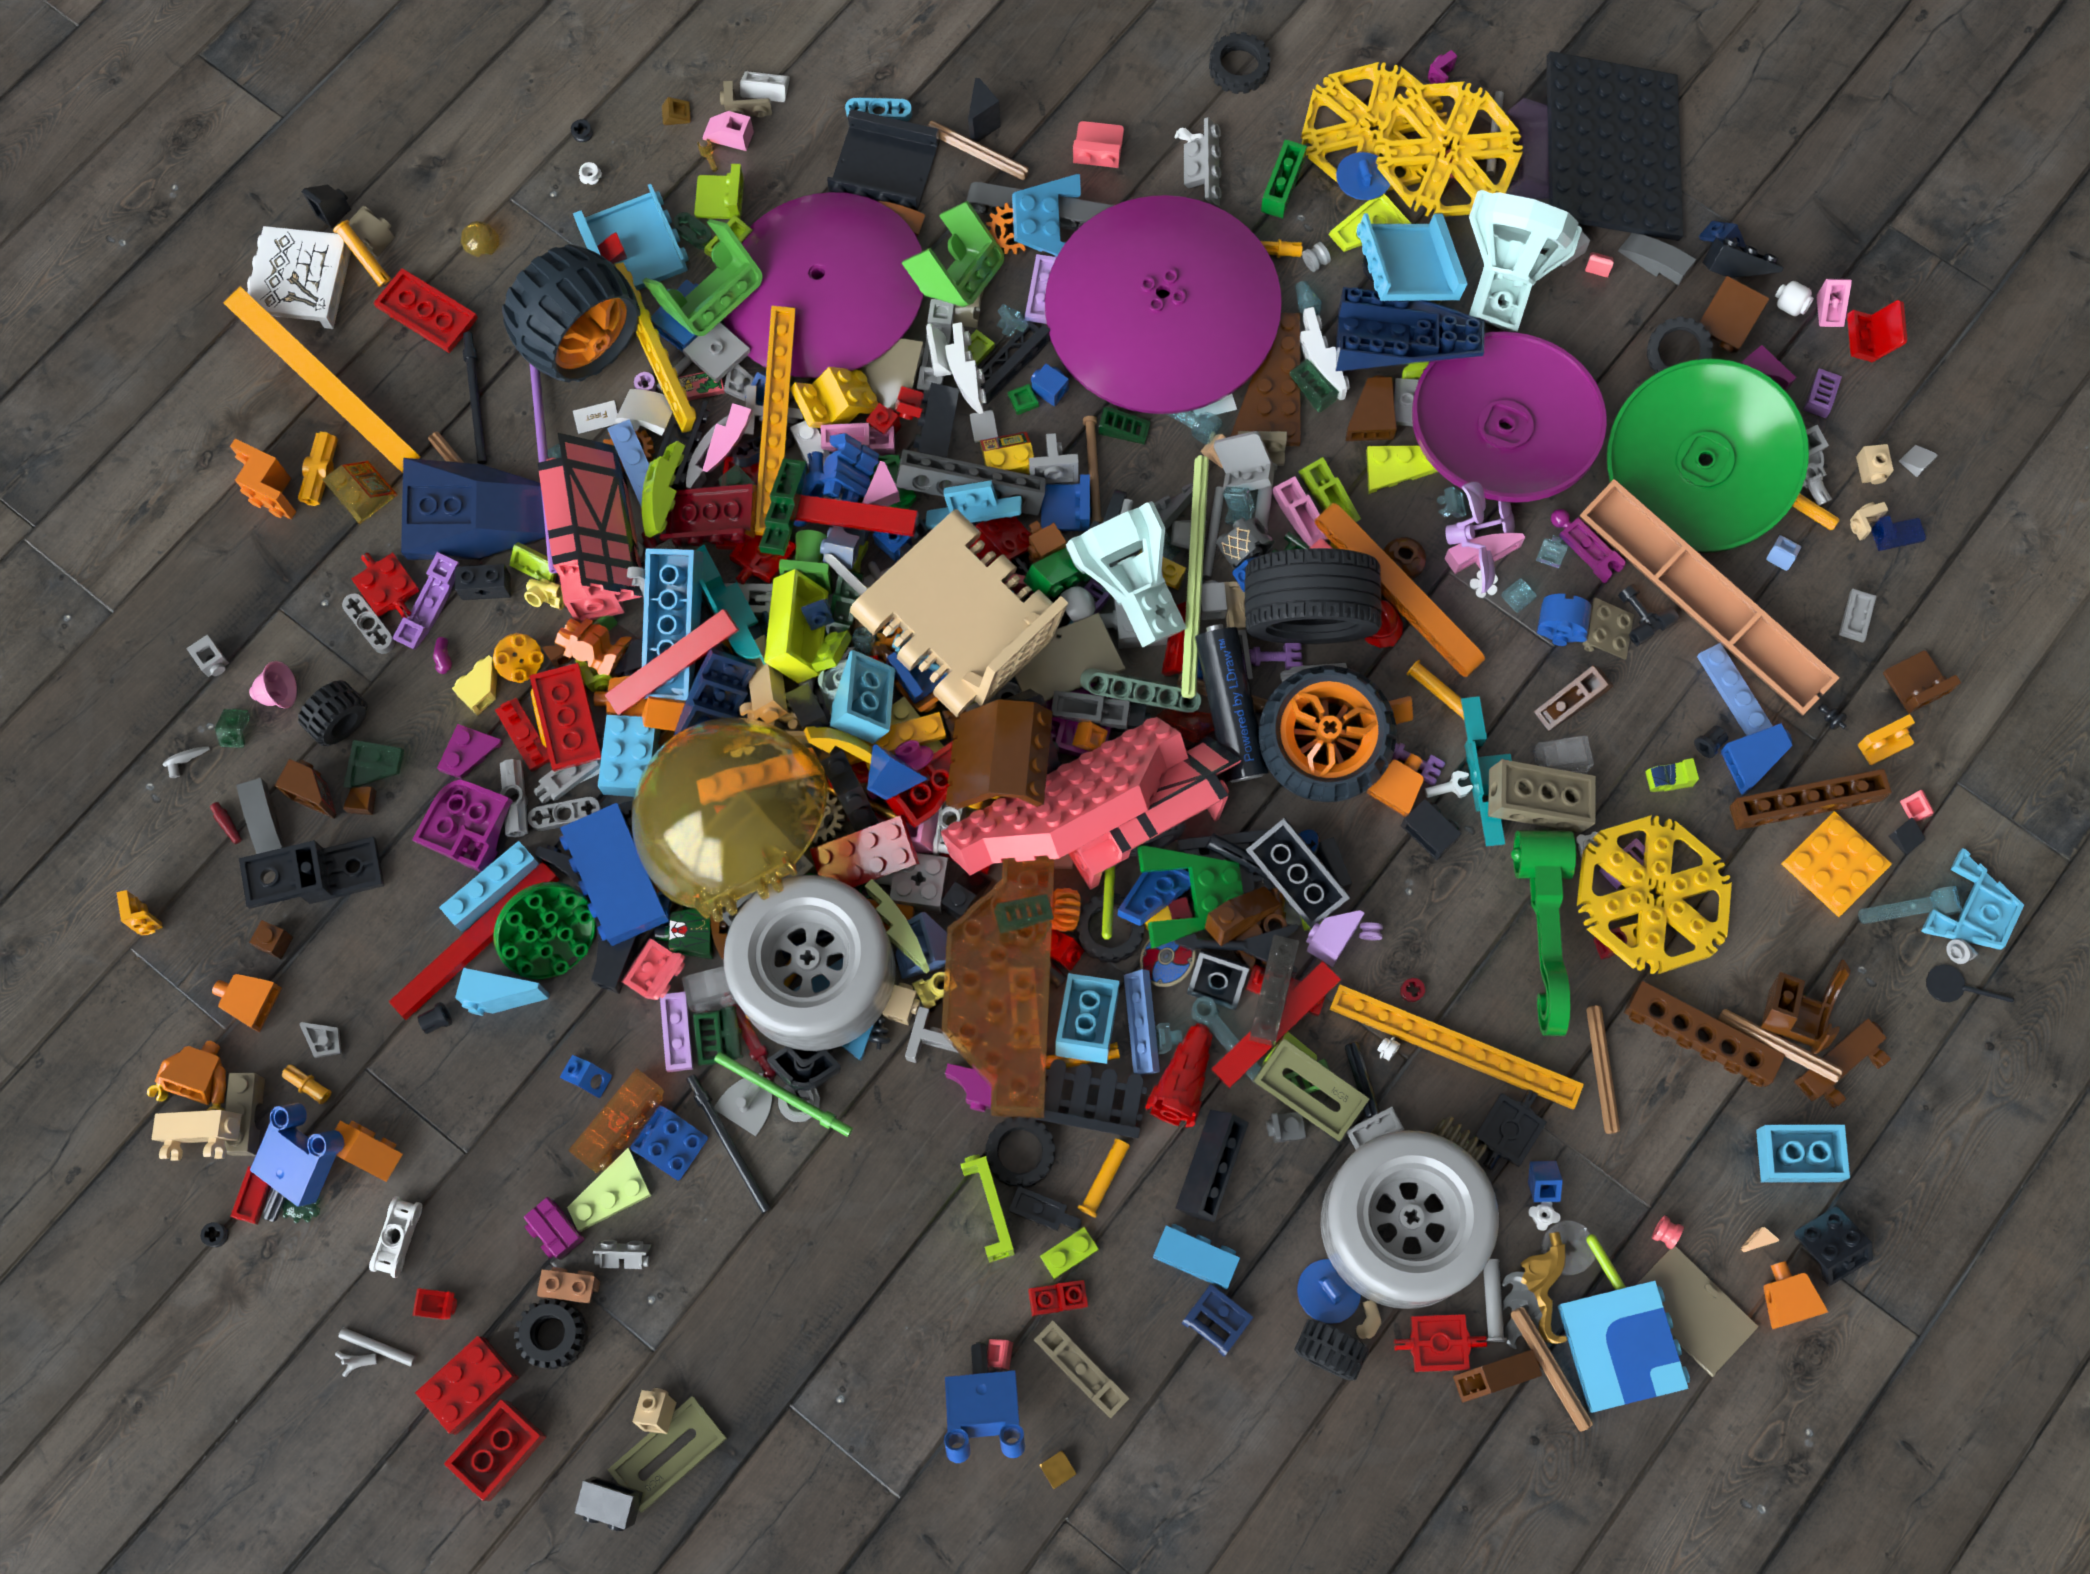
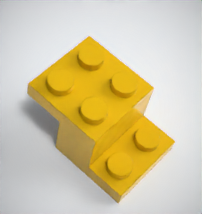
M828 367L812 384L795 382L790 387L808 426L811 428H821V425L849 424L859 413L871 414L879 404L862 370L849 371L845 368Z

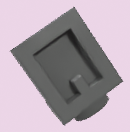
M1298 1112L1278 1115L1277 1113H1272L1270 1120L1266 1121L1268 1136H1273L1274 1143L1306 1138L1303 1117Z

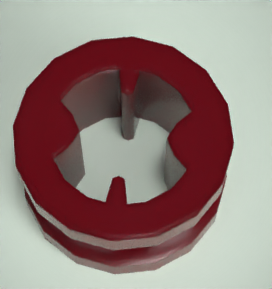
M1417 978L1407 979L1400 987L1401 996L1408 1002L1418 1001L1425 993L1423 982ZM1410 983L1413 984L1414 988L1419 989V992L1415 993L1416 997H1413L1411 992L1406 991V988L1410 987Z

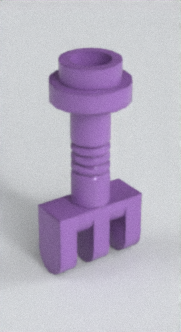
M1285 643L1283 646L1284 652H1261L1260 647H1253V649H1249L1251 664L1253 666H1260L1261 661H1285V670L1303 666V662H1293V660H1301L1302 653L1292 652L1302 650L1301 644Z
M1401 742L1399 744L1396 743L1392 760H1398L1399 758L1406 761L1410 753L1403 750L1405 744ZM1430 755L1427 761L1423 760L1419 767L1422 770L1420 774L1425 777L1423 781L1430 785H1435L1437 780L1429 774L1435 777H1439L1441 771L1433 767V765L1441 769L1445 766L1444 761L1433 755Z

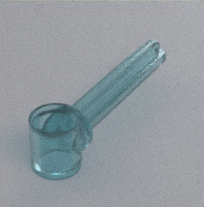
M1191 411L1166 414L1191 427L1192 435L1204 444L1211 443L1223 424L1219 417L1210 412L1201 413L1200 415Z
M1948 886L1932 891L1930 897L1860 909L1858 917L1862 924L1928 913L1933 909L1945 916L1957 914L1963 910L1956 886Z
M1206 996L1199 997L1191 1008L1193 1019L1209 1027L1211 1032L1229 1052L1239 1040L1218 1016L1221 1012L1217 1009L1215 1002ZM1197 1005H1208L1210 1014L1201 1016L1197 1012ZM1256 1063L1246 1072L1252 1081L1261 1067Z

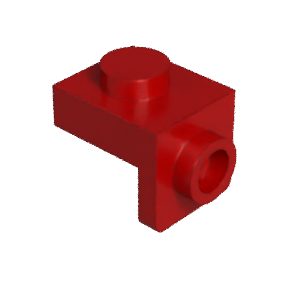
M904 386L900 387L894 408L897 412H900L899 417L913 420V417L920 418L923 392Z
M881 403L876 406L866 419V422L871 427L884 435L892 426H894L895 434L901 428L898 413Z
M1055 929L1050 930L1038 948L1044 955L1060 962L1070 971L1080 960L1084 949L1074 938Z
M418 1288L412 1316L442 1320L450 1319V1316L454 1315L457 1307V1299L454 1298V1292Z

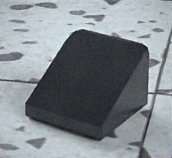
M1912 817L1888 836L1905 855L1925 840L1919 826Z

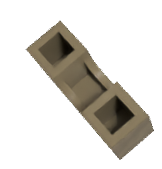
M229 1073L225 1111L242 1114L238 1140L224 1142L227 1150L226 1154L231 1156H256L258 1152L260 1130L255 1126L254 1115L257 1104H263L265 1078L256 1073Z

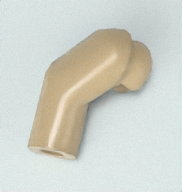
M1371 1300L1363 1302L1366 1319L1362 1325H1358L1356 1328V1333L1361 1339L1374 1337L1381 1325L1377 1304Z

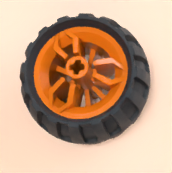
M571 244L560 248L554 247L542 256H537L533 259L531 264L517 275V279L512 287H509L506 293L505 304L502 306L503 322L506 331L524 359L542 373L568 383L571 381H584L587 377L602 372V369L610 363L612 364L631 342L630 339L638 328V316H640V308L636 296L624 275L610 261L598 253Z
M1334 665L1307 668L1283 681L1269 697L1263 709L1259 725L1261 753L1266 766L1274 778L1290 792L1317 802L1347 800L1360 795L1372 787L1388 768L1395 751L1397 738L1396 722L1392 707L1380 688L1359 672ZM1328 703L1342 707L1336 717L1329 716ZM1311 707L1316 718L1303 712ZM1354 719L1356 720L1358 727L1347 726L1345 730H1342L1343 726ZM1295 722L1316 731L1295 729ZM1340 737L1360 739V744L1356 745ZM1310 738H1314L1313 741L1300 749L1296 743V740L1309 741ZM1319 750L1326 751L1327 765L1313 761ZM1339 750L1353 756L1344 761Z

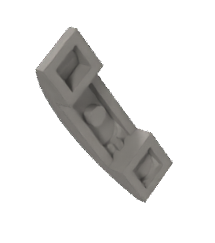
M931 299L928 324L931 323L946 336L947 345H950L955 305ZM927 336L922 366H920L918 391L929 390L931 382L943 385L944 376H934Z
M729 415L724 417L717 424L726 427ZM716 424L702 438L692 455L686 477L687 489L701 488L707 480L703 466Z

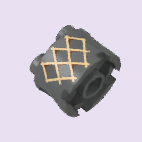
M1244 517L1237 520L1232 527L1234 529L1231 532L1223 534L1216 540L1219 550L1234 570L1246 559L1268 554L1273 548L1272 544L1275 543L1261 522L1255 517L1247 521Z

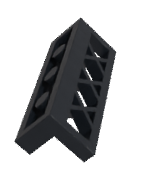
M1029 321L982 368L984 380L987 381L981 386V389L985 390L987 405L1051 341L1049 336L1050 329L1044 324L1038 328ZM1031 330L1034 334L1024 342L1023 337ZM1019 348L1010 358H1008V352L1011 349ZM1003 364L994 374H992V368L995 365Z

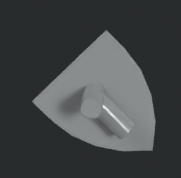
M743 1078L727 1089L714 1108L732 1122L757 1136L770 1113L772 1094Z

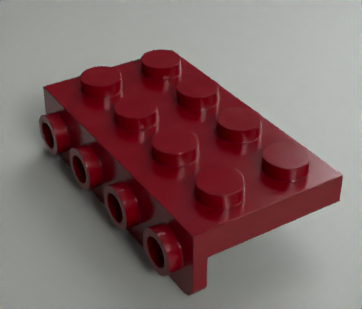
M744 484L676 490L677 492L674 497L675 505L667 514L666 534H660V540L667 543L668 547L680 548L682 544L702 546L703 542H709L710 544L721 545L724 544V541L731 540L734 543H745V539H755L758 486Z

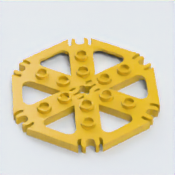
M1379 62L1329 74L1323 80L1326 88H1322L1317 84L1315 90L1313 89L1301 135L1302 145L1307 143L1312 145L1308 146L1306 150L1308 159L1336 182L1337 169L1325 159V155L1329 152L1358 145L1356 153L1367 152L1380 156V153H1374V145L1393 103L1396 89L1401 86L1412 88L1413 85H1423L1404 68L1401 67L1398 75L1397 65L1394 66L1393 71L1388 72L1385 70L1386 63L1383 62L1380 70H1378ZM1362 79H1370L1373 82V88L1368 106L1343 85ZM1437 96L1424 99L1446 125L1448 120L1446 118L1447 112H1437L1443 108V102H1440L1441 98ZM1321 106L1329 107L1346 121V123L1318 130L1314 128L1317 111ZM1398 117L1389 133L1390 141L1408 140L1402 134L1416 130L1405 117ZM1377 125L1379 127L1378 131L1376 129L1373 131L1370 130L1371 126L1375 127ZM1429 164L1401 166L1406 171V174L1399 179L1405 186L1421 183L1426 173L1423 169H1427ZM1390 185L1387 191L1393 190L1394 188Z
M1465 81L1413 85L1412 88H1407L1405 94L1408 96V99L1403 98L1401 94L1394 99L1374 145V153L1383 154V157H1377L1376 159L1378 170L1410 209L1414 201H1416L1414 211L1416 212L1419 206H1425L1427 208L1425 216L1427 217L1432 209H1434V214H1443L1444 217L1470 215L1479 190L1492 194H1506L1523 153L1521 152L1522 145L1516 146L1513 144V142H1518L1521 138V135L1518 134L1519 130L1487 91H1485L1483 98H1481L1482 88H1479L1477 93H1471V83H1468L1465 89L1462 90ZM1437 96H1451L1454 98L1455 105L1446 125L1424 99ZM1479 110L1486 111L1501 130V132L1467 135ZM1405 117L1422 139L1390 141L1389 133L1396 118ZM1450 141H1453L1450 153L1444 158L1447 145H1449ZM1504 159L1506 168L1500 182L1494 185L1474 160ZM1429 164L1421 185L1415 192L1409 191L1394 172V169L1398 166ZM1450 174L1455 177L1471 197L1470 204L1444 206L1441 203L1440 198Z
M1647 816L1604 829L1592 838L1598 844V847L1589 843L1582 852L1577 906L1586 904L1578 912H1588L1590 914V918L1583 922L1584 925L1595 924V926L1587 928L1591 934L1609 947L1633 969L1637 967V970L1641 971L1645 968V962L1651 966V974L1657 971L1658 974L1710 958L1718 951L1713 946L1712 941L1720 946L1728 936L1732 882L1723 884L1730 879V875L1723 877L1718 873V870L1722 869L1725 864H1713L1721 860L1719 856L1678 822L1674 821L1672 823V820L1668 819L1664 822V827L1659 824V816H1655L1652 820L1651 816ZM1638 830L1646 833L1643 866L1617 844L1619 836ZM1679 839L1702 857L1703 863L1700 866L1671 875L1674 841ZM1598 864L1627 889L1604 896L1595 895L1592 891L1594 866ZM1654 887L1656 889V894L1660 895L1656 899H1654L1653 894L1650 893V891H1652ZM1711 890L1716 891L1719 895L1717 921L1709 922L1683 899ZM1638 914L1636 946L1631 948L1609 930L1608 924L1609 922ZM1666 922L1695 945V949L1675 957L1668 956L1664 951Z

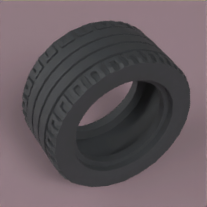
M1329 548L1285 550L1252 559L1245 567L1246 631L1252 637L1260 640L1300 644L1340 643L1374 635L1382 625L1380 563L1375 557L1365 553Z

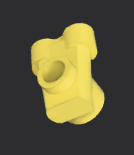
M544 578L540 579V581L534 579L528 581L526 585L527 592L524 596L529 604L534 607H540L545 602L550 604L551 607L560 610L565 607L561 585L553 582L550 583Z
M949 971L937 972L930 979L924 981L921 978L912 983L924 1008L928 1009L936 1006L935 1002L957 988ZM944 982L947 984V987L945 989H938V984Z

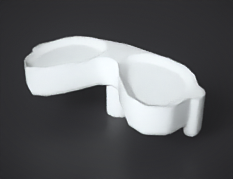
M1180 128L1176 132L1175 138L1187 140V143L1204 138V135L1201 133L1191 134L1186 128Z

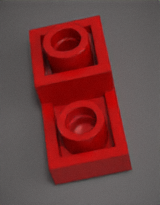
M1084 1280L1028 1289L1032 1316L1088 1307Z

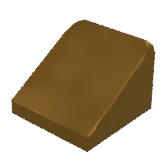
M668 97L662 105L663 125L690 123L689 102Z
M1062 1450L1039 1465L1053 1489L1076 1475Z

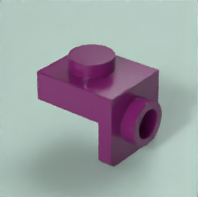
M1452 50L1445 55H1439L1430 64L1427 77L1430 84L1448 83L1449 78L1446 74L1454 70L1457 55Z

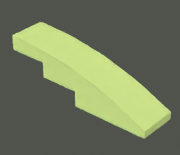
M871 879L865 885L868 895L879 904L876 911L881 920L890 927L887 931L890 942L927 974L930 971L929 966L908 921L893 900Z

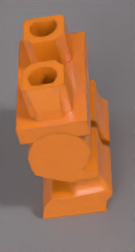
M570 618L565 628L562 627L559 630L555 643L566 648L565 656L569 658L573 656L578 661H588V666L596 669L599 675L606 674L609 676L627 651L632 637H620L612 645L610 643L609 631L606 627L597 624L592 625L593 621L588 618L582 623Z

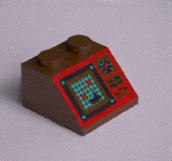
M289 759L275 786L290 800L335 819L337 814L327 783L320 777L321 773L313 769L314 766L300 759L299 762Z

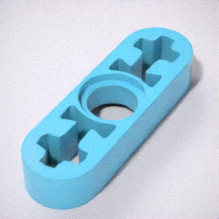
M852 98L845 105L847 117L850 109L854 110L855 107H858V111L866 112V107H868L869 113L875 114L873 109L879 106L885 109L884 113L879 114V116L906 122L912 117L911 104L905 99ZM901 108L904 109L903 114H899Z

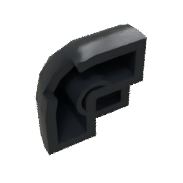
M786 1046L767 1058V1062L785 1084L794 1090L809 1091L819 1087L839 1074L841 1070V1065L827 1050L805 1051Z

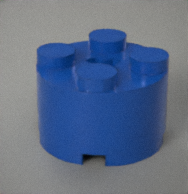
M1566 594L1546 596L1541 605L1537 633L1552 639V643L1558 646H1565L1567 642H1585L1591 616V604L1587 600L1578 596H1574L1573 599L1565 598Z

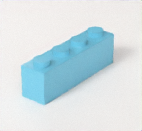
M518 841L439 908L463 933L534 870L539 863Z

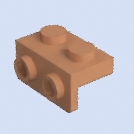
M552 1267L551 1270L542 1269L537 1296L541 1298L590 1303L592 1292H598L600 1281L593 1276L594 1273L578 1271L575 1274L567 1273L568 1270Z

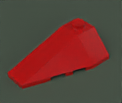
M953 741L934 753L932 760L926 766L917 770L928 778L927 780L885 800L896 816H904L905 821L915 828L934 816L946 801L947 787L951 786L948 784L950 764L954 763L951 761Z

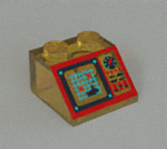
M369 461L341 465L322 479L358 524L362 523L397 496L396 492Z

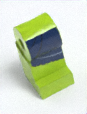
M1693 758L1675 764L1656 766L1645 771L1650 792L1693 787L1699 780Z

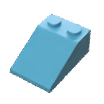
M851 650L832 704L830 726L872 744L888 733L891 723L895 668L855 650Z
M463 968L455 998L462 1003V1007L469 1009V1013L483 1016L484 1012L493 1014L549 999L550 994L536 982Z

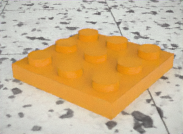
M1835 811L1781 863L1838 917L1892 865L1889 860Z

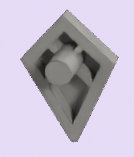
M737 364L726 375L724 392L746 401L747 385H751L754 378Z
M1191 520L1174 521L1172 523L1171 545L1190 549Z
M304 1022L300 1023V1027L315 1058L342 1054L339 1028Z

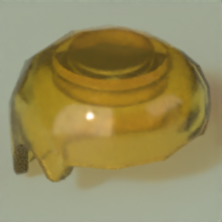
M475 221L462 230L461 245L467 253L476 257H480L481 254L492 255L499 246V236L496 230L489 224Z

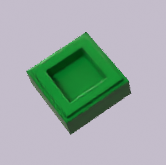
M1030 384L1008 392V397L1017 415L1039 407Z

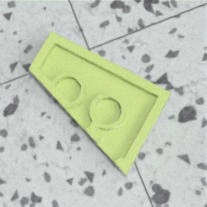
M627 1148L567 1207L579 1232L652 1196L631 1150Z

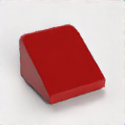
M617 232L611 234L597 246L601 256L612 264L627 259Z

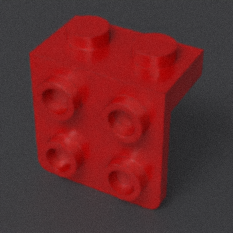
M1896 300L1872 315L1857 310L1847 313L1851 357L1874 362L1906 344L1907 330L1903 301Z
M1015 516L991 519L975 526L981 532V535L969 547L971 549L977 542L982 540L985 543L984 548L976 556L982 560L991 551L996 554L995 558L986 566L988 567L1002 554L1012 561V559L1028 552L1029 536L1032 534Z

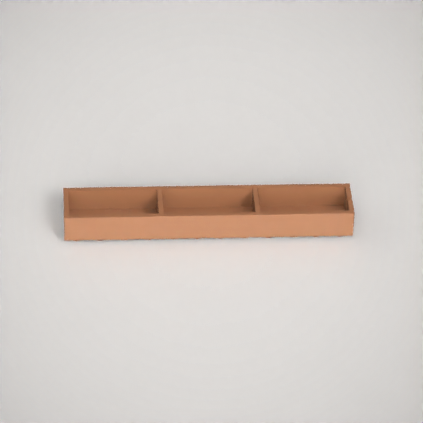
M1615 479L1580 514L1581 520L1802 716L1820 699L1817 696L1818 693L1823 696L1839 680L1840 677Z

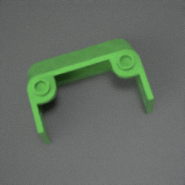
M968 200L939 215L952 234L948 240V250L955 261L947 271L931 248L902 262V265L924 295L961 307H966L975 302L1004 262L1002 249Z
M712 219L707 223L720 239L711 252L712 260L717 269L686 297L676 289L666 290L661 282L648 278L642 280L661 307L690 333L697 336H704L709 333L757 289L762 282L761 270L729 225Z

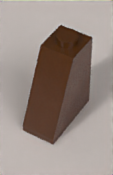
M1376 375L1368 378L1348 425L1345 440H1393L1396 432L1392 377Z
M1532 1349L1455 1375L1453 1378L1463 1403L1540 1377L1542 1373Z

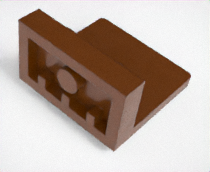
M1925 650L1883 672V675L1908 714L1951 693L1961 684L1957 675L1948 679L1946 676H1942Z

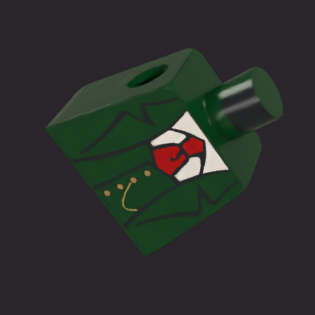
M705 906L670 913L669 926L655 927V940L669 941V949L672 953L713 959L712 907Z

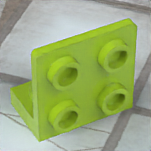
M731 164V173H727V176H698L695 218L731 219L736 215L741 219L744 175L741 164Z

